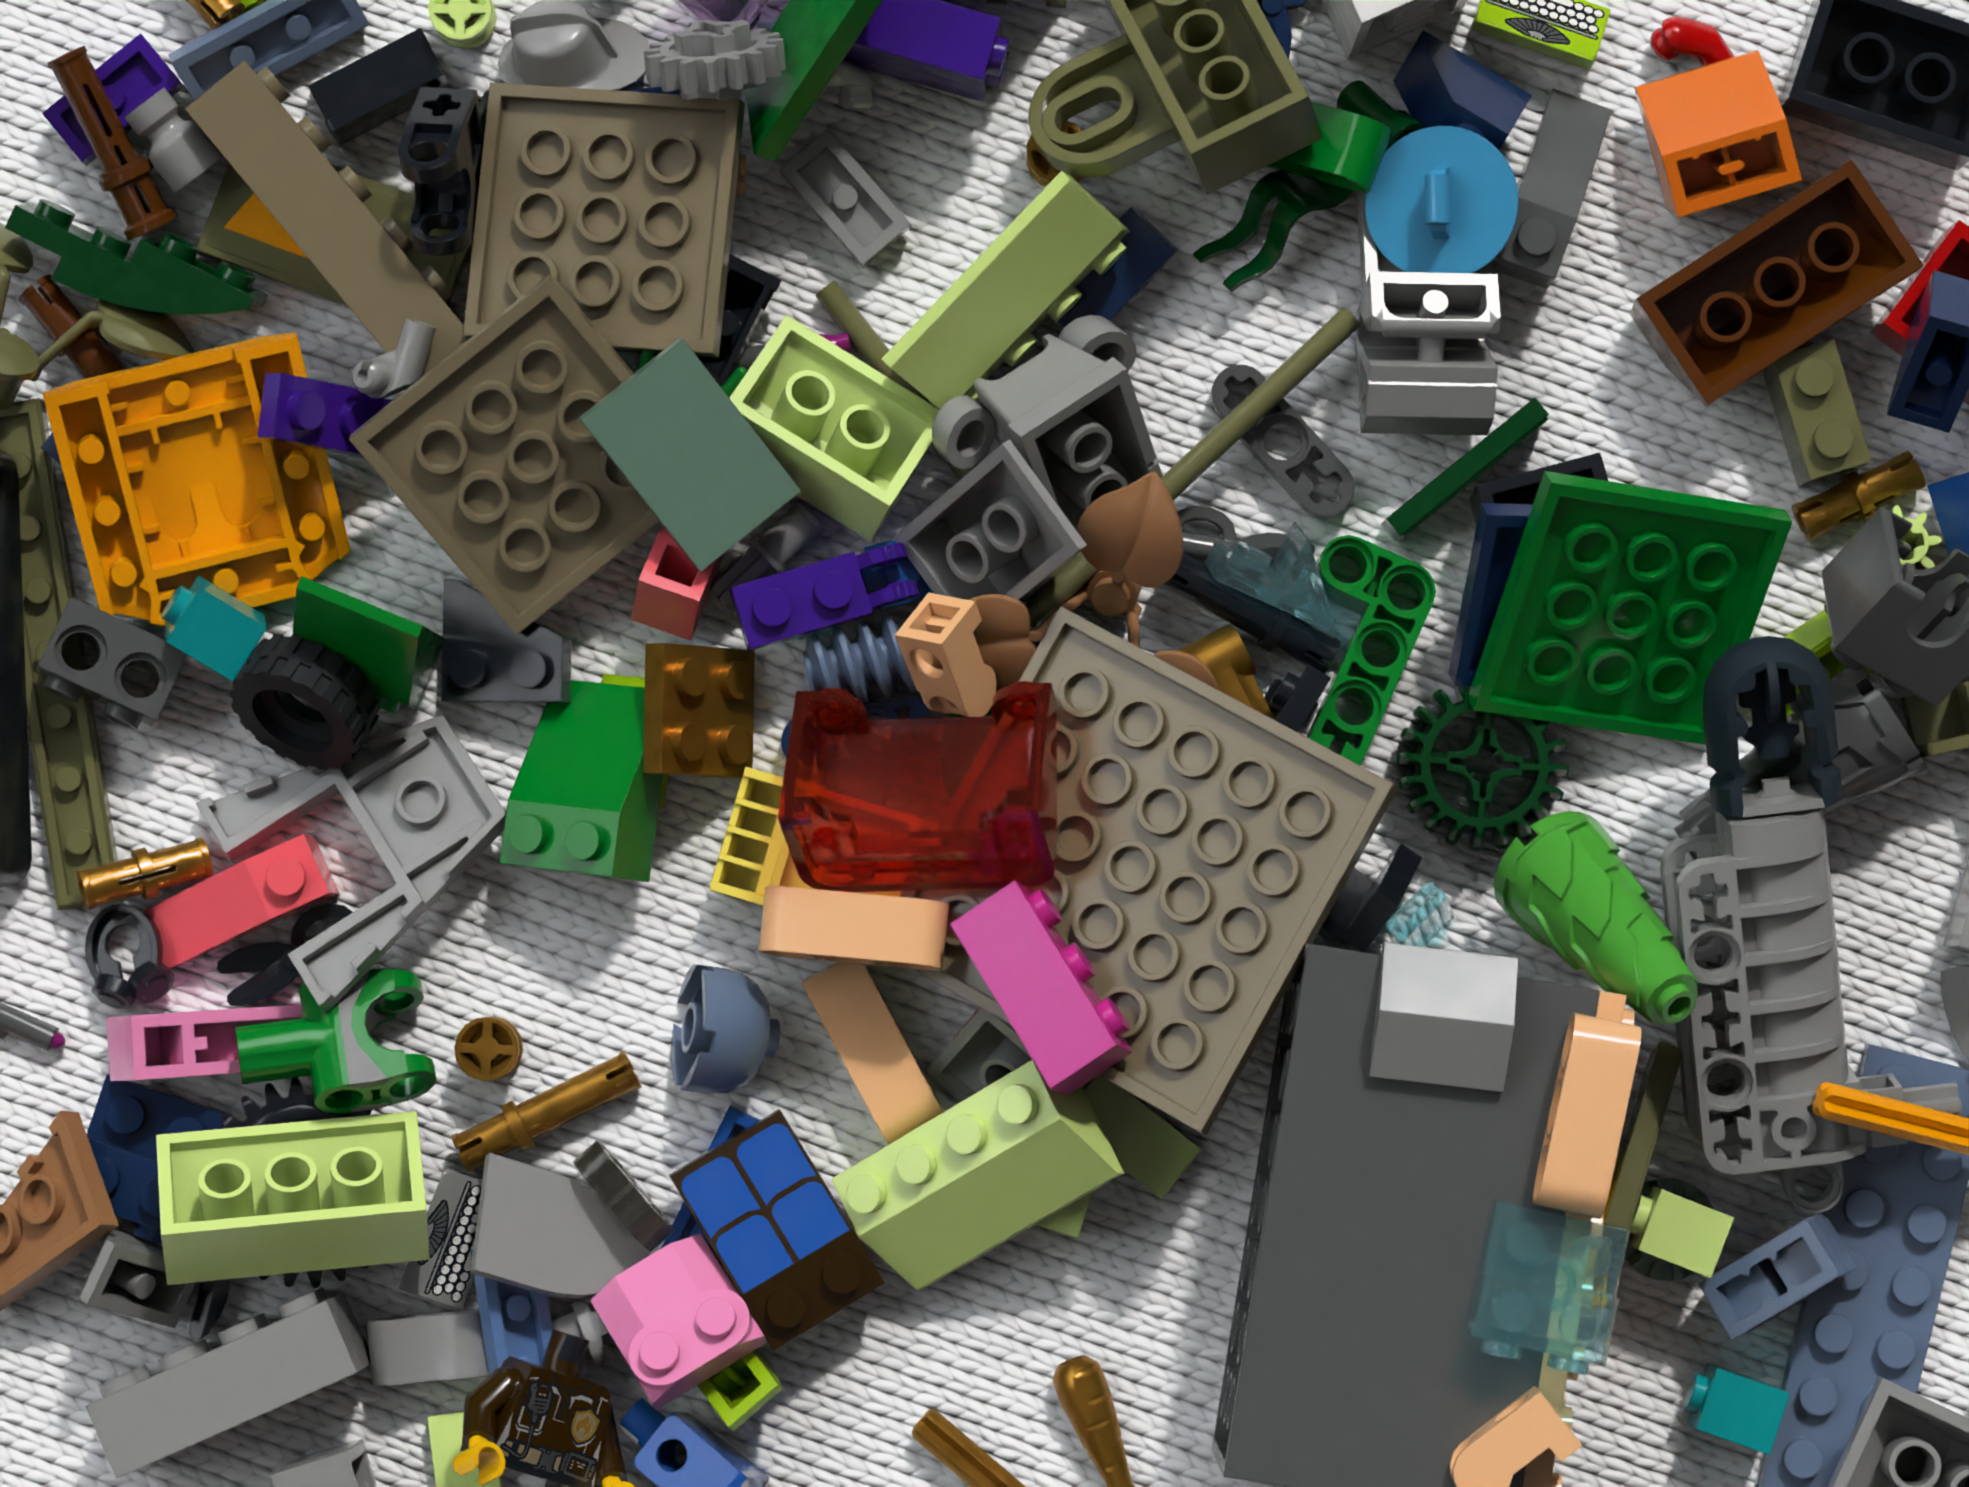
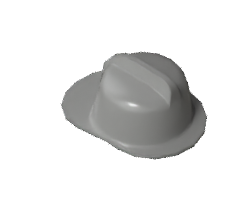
M543 0L536 2L521 14L511 18V39L502 48L498 62L501 77L507 84L621 91L636 84L645 75L643 51L650 49L647 39L636 28L622 21L592 18L579 3L571 0Z

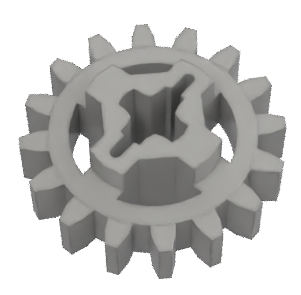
M706 19L690 22L689 28L673 32L674 36L665 37V42H653L649 44L650 49L643 51L646 78L649 81V86L651 88L662 87L663 92L680 89V96L686 100L715 98L723 101L741 97V92L745 89L754 88L756 84L766 83L765 78L781 76V71L786 70L783 38H780V33H767L766 28L750 31V24L745 20L727 22Z

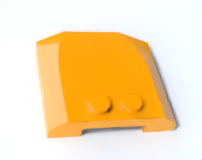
M296 332L261 336L168 360H161L74 381L43 392L47 414L99 610L110 615L117 613L149 620L151 624L166 626L168 622L163 620L161 615L169 599L180 585L189 590L198 575L253 608L296 597V588L301 576L313 580L338 558L341 560L351 551L326 450L257 437L265 373H284L308 378Z

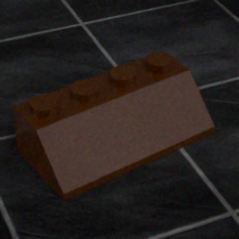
M1850 160L1636 298L1629 314L1664 366L1708 407L1911 276L1924 265L1854 162Z

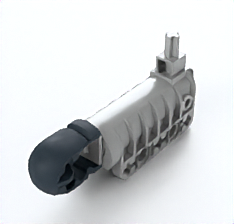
M1765 636L1751 638L1732 645L1715 661L1705 682L1702 711L1707 764L1716 771L1711 777L1709 785L1712 810L1715 811L1717 833L1686 836L1672 842L1665 849L1661 857V882L1666 926L1675 937L1671 941L1682 954V960L1695 976L1698 983L1720 987V993L1713 995L1708 988L1698 991L1696 1006L1692 1013L1684 1020L1675 1023L1678 1048H1681V1053H1683L1680 1062L1684 1116L1687 1126L1699 1141L1706 1160L1715 1170L1730 1175L1780 1170L1784 1192L1794 1206L1806 1213L1818 1214L1831 1209L1838 1203L1843 1194L1844 1176L1842 1161L1865 1153L1867 1147L1874 1148L1908 1144V1141L1902 1138L1816 1116L1812 1110V1102L1816 1097V1088L1821 1083L1829 1082L1958 1116L1962 1112V1104L1956 1082L1903 1088L1892 1073L1857 1077L1848 1065L1825 808L1842 800L1840 768L1831 762L1838 755L1833 691L1827 670L1810 649L1790 638ZM1795 685H1798L1799 694H1796ZM1737 694L1739 705L1751 709V727H1748L1746 720L1736 710ZM1789 704L1791 710L1803 722L1805 745L1801 749V761L1808 770L1809 783L1790 785L1788 777L1761 780L1762 789L1742 791L1747 781L1746 770L1739 763L1738 738L1743 737V739L1755 746L1756 755L1759 760L1789 757V743L1800 733L1798 724L1787 722L1786 705ZM1694 851L1698 860L1690 862L1680 873H1674V866L1684 864L1685 853ZM1698 887L1701 896L1712 892V901L1700 900L1698 896L1689 895L1690 888ZM1704 915L1712 918L1714 921L1703 923L1691 928L1690 924L1692 919L1705 921ZM1713 936L1707 944L1697 947L1698 943L1704 938ZM1716 955L1719 957L1717 964L1705 962L1706 969L1698 966L1695 962L1703 961ZM1710 1014L1714 1021L1724 1017L1725 1024L1722 1026L1701 1022L1702 1016ZM1716 1039L1726 1045L1727 1049H1717L1703 1055L1704 1046L1717 1048ZM1722 1064L1717 1069L1712 1070L1715 1066ZM1728 1079L1731 1082L1730 1087L1717 1085L1718 1095L1710 1092L1707 1088V1085H1716ZM1709 1111H1732V1115L1730 1117L1722 1118L1720 1114H1717L1709 1118ZM1740 1144L1737 1148V1157L1727 1158L1722 1148H1717ZM1821 1166L1827 1169L1830 1175L1829 1185L1826 1190L1814 1197H1805L1799 1194L1795 1189V1179L1798 1173L1805 1167Z

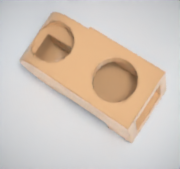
M928 592L895 634L917 691L920 692L926 707L935 712L960 714L965 716V718L974 720L980 719L988 713L995 698L997 685L995 672L991 666L984 664L973 634L982 621L975 601Z
M1534 1385L1456 1447L1449 1461L1450 1476L1456 1487H1510L1513 1475L1548 1448L1562 1462L1582 1447V1444L1542 1392Z

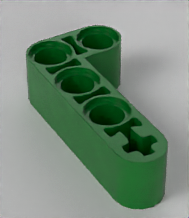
M1346 535L1337 537L1327 544L1315 562L1312 575L1314 585L1320 595L1337 605L1361 615L1311 725L1307 738L1328 749L1333 739L1342 742L1344 745L1337 754L1361 765L1433 605L1436 589L1430 573L1419 564L1360 537ZM1335 556L1350 557L1357 563L1360 569V580L1348 584L1338 581L1330 572V559ZM1396 582L1410 585L1417 593V607L1411 610H1403L1394 606L1388 598V586ZM1369 639H1378L1385 642L1392 651V664L1381 668L1369 664L1362 654V643ZM1342 696H1353L1361 700L1367 710L1366 722L1360 725H1351L1341 720L1336 711L1337 699Z

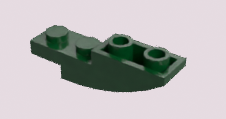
M40 199L37 206L34 204L15 205L5 226L6 229L61 256L51 280L82 294L116 305L150 312L172 314H218L262 307L268 297V294L252 287L256 280V277L226 262H221L218 269L197 259L196 256L199 248L179 237L164 233L161 240L157 238L140 239L134 253L131 254L129 249L132 243L127 239L100 227H97L94 234L72 224L75 217L73 212L45 199Z

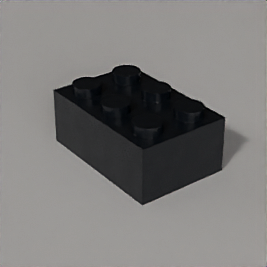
M1812 0L1780 98L1783 112L1785 115L1958 171L1969 162V23L1900 0Z

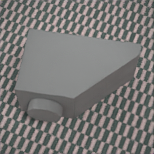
M112 1230L107 1234L82 1287L79 1300L87 1305L175 1328L196 1282L167 1285L162 1246L135 1235Z

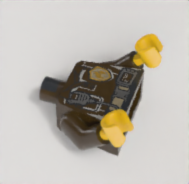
M553 1329L541 1365L509 1356L504 1360L501 1368H496L472 1390L464 1401L463 1436L460 1449L462 1452L456 1455L453 1460L455 1472L464 1476L475 1470L478 1466L479 1477L477 1482L480 1486L498 1478L503 1474L505 1468H509L570 1487H595V1485L596 1487H636L632 1483L626 1482L627 1475L613 1407L610 1403L609 1388L578 1377L590 1341Z

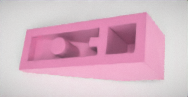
M301 1004L106 1017L110 1081L240 1073L235 1027L303 1018Z

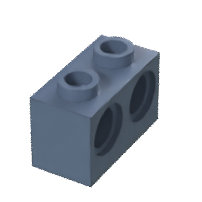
M1825 1212L1801 1221L1713 1274L1712 1278L1703 1280L1698 1285L1731 1340H1734L1753 1331L1857 1269L1858 1266Z

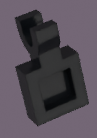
M1308 665L1300 677L1288 672L1283 681L1274 679L1264 696L1268 706L1279 710L1274 720L1299 733L1302 726H1307L1319 705L1317 701L1331 678Z

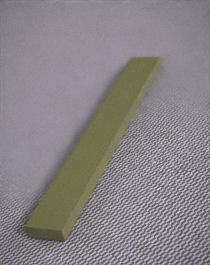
M37 398L13 402L9 409L0 410V449L12 457L18 471L27 724L57 910H67L85 906L79 891L76 871L118 861L92 699L81 695L78 703L55 695L42 687L46 678L35 673L36 667L70 597L76 598L53 457L40 448L49 437V429L44 400ZM71 638L64 642L61 648L64 662L72 669L87 670L82 638Z

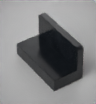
M421 28L308 85L326 120L325 124L330 134L340 146L411 110L420 87L452 88Z
M1401 843L1374 881L1354 868L1322 926L1359 952H1365L1398 907L1422 857Z

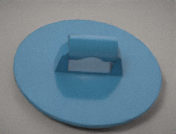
M1453 126L1423 128L1395 142L1384 153L1369 193H1365V216L1369 232L1380 252L1392 264L1404 272L1474 273L1489 264L1505 247L1514 230L1519 207L1516 179L1503 154L1491 142L1479 134Z

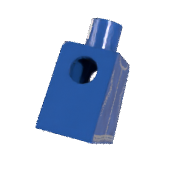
M641 1398L629 1409L618 1425V1429L642 1448L635 1456L632 1464L658 1487H763L770 1478L689 1413L671 1412L665 1417L658 1410H655L644 1398ZM681 1444L687 1450V1459L682 1467L676 1462V1450Z

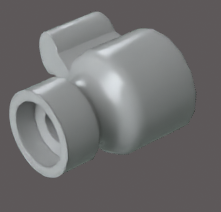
M163 87L124 118L138 136L147 137L151 141L150 161L176 193L221 159L223 155L194 119L184 121L177 115L178 104Z

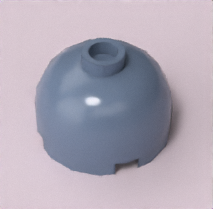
M693 964L685 976L677 1001L679 1004L688 1005L684 1014L682 1028L673 1024L671 1039L673 1081L675 1085L681 1086L680 1090L706 1094L729 1093L744 1087L758 1074L765 1056H775L780 1040V1023L778 1019L770 1018L769 1003L759 985L743 973L730 969Z

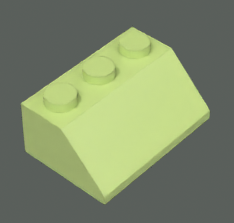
M787 314L730 396L733 404L800 488L801 492L796 496L870 542L933 443L932 426L936 414L940 410Z

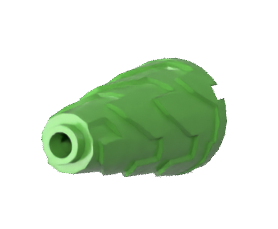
M1565 811L1552 814L1530 825L1538 836L1526 846L1516 837L1503 854L1496 869L1494 879L1496 901L1508 916L1533 939L1552 948L1576 971L1582 969L1605 992L1627 995L1625 1004L1629 1005L1652 1024H1673L1687 1018L1696 1006L1698 981L1682 960V954L1671 941L1675 938L1647 902L1650 895L1619 857L1620 849L1601 824L1590 815L1581 812Z

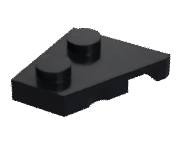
M444 579L441 701L450 703H570L572 639L535 621L516 635L479 591L471 588V585L461 580Z

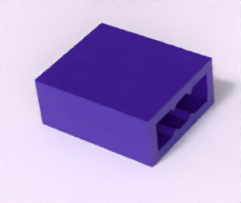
M883 0L844 59L866 70L984 103L988 86L996 88L1001 86L1010 53L1008 51L1010 39L1001 37L1000 17L940 0Z

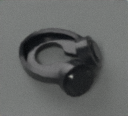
M124 904L111 905L101 910L91 922L85 942L86 962L95 980L91 990L92 993L102 1003L117 1009H129L135 1000L141 1003H152L161 999L172 988L174 975L162 962L163 944L155 922L141 909ZM122 926L134 927L140 936L139 949L133 956L135 971L128 981L123 979L121 962L114 960L108 950V941L111 934Z

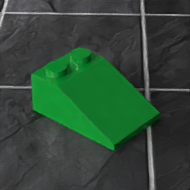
M303 576L300 578L296 588L292 635L303 637L304 640L310 642H318L324 645L326 649L334 653L337 652L346 658L345 661L351 666L356 667L363 674L365 681L371 684L375 691V699L379 701L381 709L396 715L401 703L417 709L442 650L443 637L418 623Z
M571 680L570 703H546L508 798L500 857L501 864L649 882L663 774L643 773L645 688Z

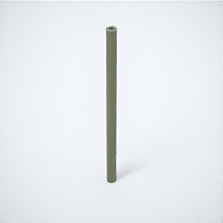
M1343 307L1161 477L1173 501L1361 326L1349 310ZM1082 552L1025 604L1030 613L1031 628H1036L1043 624L1099 571V569L1092 566L1085 559Z

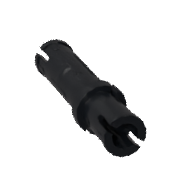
M1183 553L1177 572L1170 580L1163 584L1168 589L1258 639L1257 646L1265 651L1270 652L1275 648L1305 666L1310 665L1322 673H1325L1328 669V664L1325 663L1326 660L1332 663L1340 647V639L1331 637L1294 616L1293 607L1284 602L1275 605Z

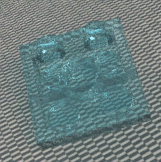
M1495 1200L1467 1333L1472 1337L1483 1339L1481 1352L1495 1356L1521 1360L1522 1350L1527 1348L1549 1353L1547 1362L1549 1367L1587 1375L1589 1362L1605 1366L1619 1304V1298L1616 1295L1630 1230Z

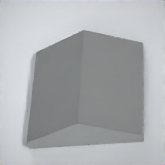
M1383 943L1368 1076L1504 1092L1515 1026L1518 958Z

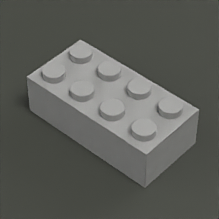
M323 1287L277 1307L282 1317L278 1321L268 1324L264 1313L218 1333L222 1345L212 1350H209L206 1340L203 1339L158 1359L162 1372L150 1376L147 1366L144 1365L99 1385L98 1388L103 1398L85 1407L116 1479L351 1376L370 1365L369 1349L344 1292L327 1298Z

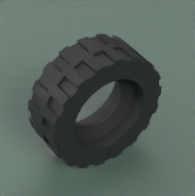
M273 635L269 640L265 638L260 641L232 682L233 685L229 690V697L233 700L231 706L234 713L238 714L241 719L240 723L255 736L256 740L262 745L268 746L275 751L274 753L283 758H289L296 761V764L305 767L309 765L321 770H327L329 767H334L335 769L342 768L346 762L350 763L354 759L379 718L377 712L380 709L379 701L375 699V691L371 684L365 681L363 674L356 667L351 666L345 661L346 658L337 652L334 653L326 649L324 645L318 642H310L304 640L303 637L294 635L291 637ZM293 695L303 699L304 701L312 705L316 710L306 706L305 704L297 700Z

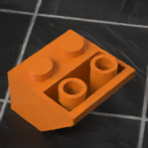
M1758 50L1634 87L1665 205L1677 217L1802 181L1785 114Z

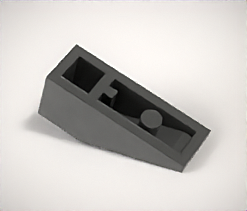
M1552 89L1517 184L1519 207L1516 224L1505 247L1492 260L1493 270L1545 289L1555 280L1580 212L1612 113L1611 109Z

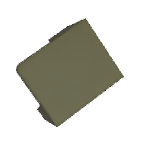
M1969 681L1958 684L1938 706H1934L1915 695L1911 698H1900L1908 735L1919 751L1920 758L1969 747Z

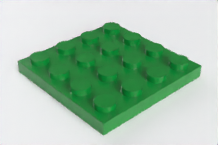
M1544 471L1467 697L1473 710L1706 745L1702 711L1705 682L1715 661L1732 645L1750 639L1793 521L1783 509Z

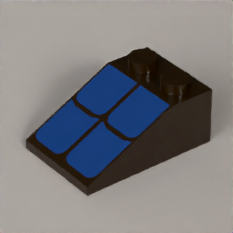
M780 1109L669 1174V1177L740 1297L745 1301L749 1312L773 1351L885 1284Z

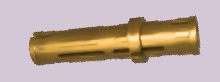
M625 1051L518 1105L512 1100L501 1106L502 1113L464 1132L452 1135L451 1139L455 1148L460 1151L458 1155L466 1170L471 1172L476 1167L484 1164L485 1156L488 1153L502 1155L519 1146L525 1151L535 1146L533 1139L634 1089L642 1088Z

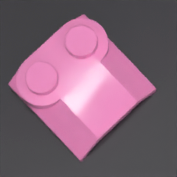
M702 1234L669 1243L613 1277L590 1300L655 1410L767 1343L764 1334L749 1312L745 1301L738 1294Z

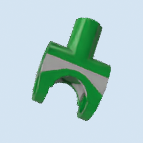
M369 969L334 1007L326 1013L317 1004L304 982L299 989L303 1018L235 1027L242 1085L311 1076L314 1102L316 1107L323 1112L333 1114L378 1109L405 1102L425 1094L436 1082L435 1066L431 1058L420 1054H405L404 1050L387 1049L378 1045L370 1037L373 1031L383 1023L395 1020L396 1015L412 1011L422 1004L424 995L421 980L414 973L405 970Z

